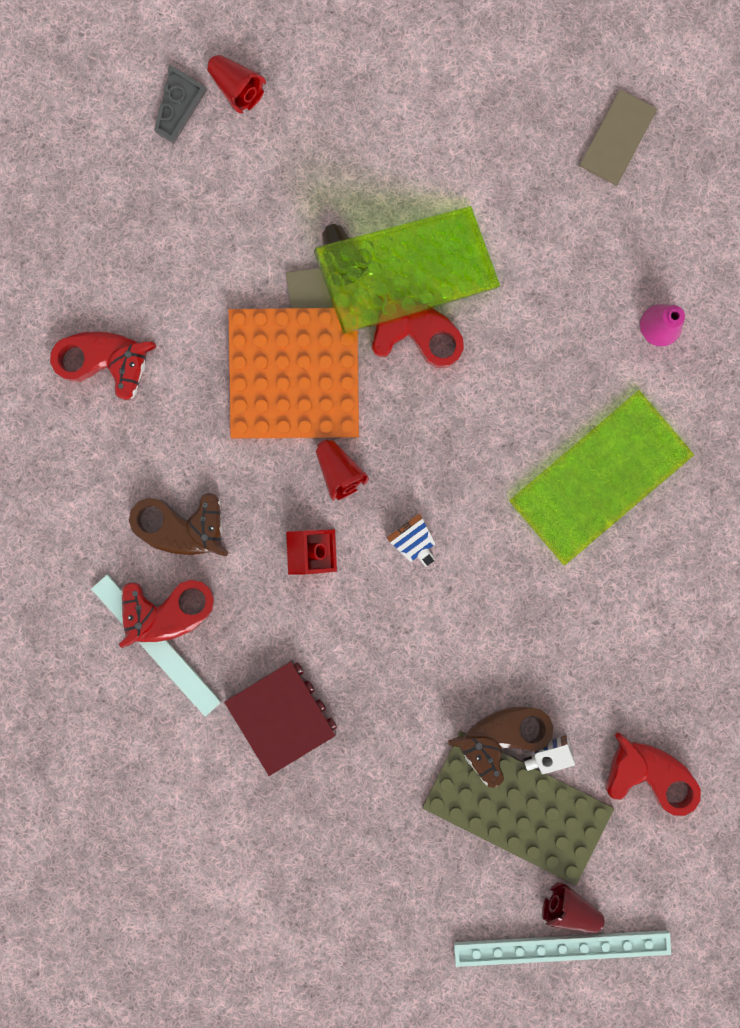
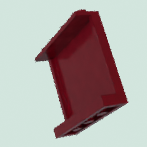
M290 660L287 664L236 695H232L224 702L268 776H271L336 736V723L332 717L327 718L324 713L326 710L324 703L321 699L316 700L313 692H315L313 685L309 680H304L301 675L304 673L301 665L298 662L294 663L293 660Z

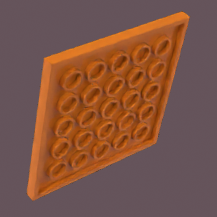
M358 308L228 309L231 439L359 437Z

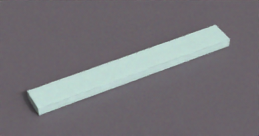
M108 574L91 590L123 624L122 589ZM167 640L161 642H139L204 716H207L222 702Z

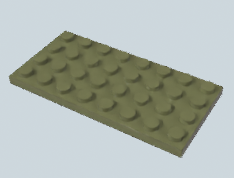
M460 731L457 737L464 736L465 733ZM452 746L422 809L577 885L614 811V807L548 774H541V771L536 768L527 771L524 762L504 752L501 753L500 768L503 772L504 781L498 787H488L466 761L460 747Z

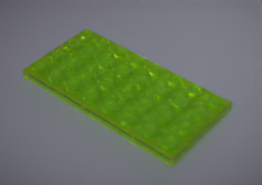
M471 206L314 249V254L344 334L500 287Z
M638 390L508 501L561 564L565 566L690 460L694 453L641 391Z

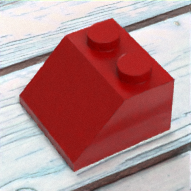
M335 529L286 532L288 575L337 572Z

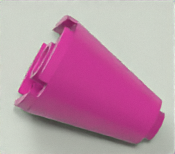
M653 305L643 313L640 320V331L650 344L655 346L670 345L681 335L685 313L681 307L676 305Z

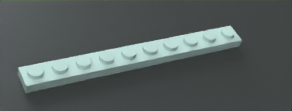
M668 930L454 942L455 966L671 955L670 932Z

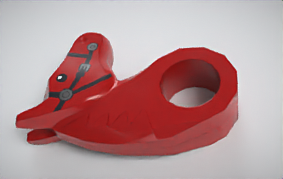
M82 332L58 341L51 350L50 364L56 374L68 381L82 382L97 372L108 368L115 380V395L123 400H131L137 393L145 369L147 352L155 349L156 343H153V341L137 343L122 335L109 332ZM72 348H80L84 353V364L77 371H67L63 363L64 355Z
M188 580L180 583L165 602L156 607L146 599L140 584L136 582L125 584L122 588L121 596L122 622L126 636L119 643V646L124 648L135 642L171 640L193 631L213 611L214 598L211 590L203 582ZM190 589L200 590L206 600L203 610L195 615L184 613L180 607L181 596Z

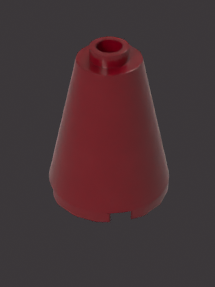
M562 882L556 883L551 887L550 891H553L550 900L545 898L542 907V918L547 922L545 923L546 925L588 933H598L603 929L605 920L603 914Z

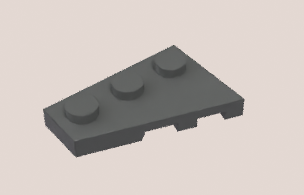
M169 65L168 79L164 86L163 100L159 107L154 131L174 144L205 95L207 88Z

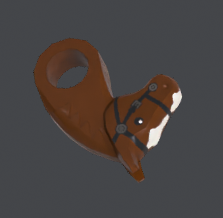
M203 494L197 511L187 521L179 516L163 500L147 498L138 501L131 509L129 523L132 532L156 549L182 555L208 552L221 556L228 555V551L221 546L223 532L221 501L216 494ZM152 506L158 508L164 517L162 527L153 533L146 531L141 523L143 512Z
M508 707L487 715L473 725L464 736L448 740V744L460 747L466 761L474 769L482 782L488 787L495 788L504 781L503 772L500 768L502 749L518 748L535 752L543 749L552 739L553 724L550 717L541 709ZM528 716L534 717L539 723V734L530 742H526L520 735V724Z

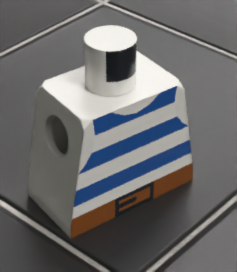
M419 513L386 537L410 562L419 558L423 565L427 567L436 560L428 550L435 545V542Z
M567 735L550 741L545 748L534 751V755L523 758L527 771L539 767L541 774L575 765L574 753Z

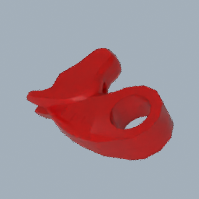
M382 290L379 291L378 297L382 302V307L378 315L372 342V351L376 356L387 357L397 342L409 336L418 347L425 361L433 367L448 368L458 361L464 350L463 337L446 316L424 304L409 300L393 299ZM439 334L449 336L454 342V353L447 358L436 357L432 354L429 347L432 337Z
M619 732L615 734L620 746L613 757L605 788L607 794L612 799L622 800L630 788L646 781L658 804L673 816H686L695 811L701 801V789L692 774L680 761L659 748L648 744L631 742ZM674 782H685L687 785L686 797L678 803L668 802L666 798L668 787Z

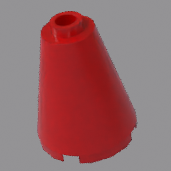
M222 55L213 56L208 61V73L236 112L242 114L244 113L242 110L246 108L250 111L260 101L264 94L262 89L263 83L266 85V81L261 74Z
M326 439L317 445L318 448L315 452L332 501L335 498L341 500L358 491L356 487L362 483L364 486L369 481L368 475L335 441Z

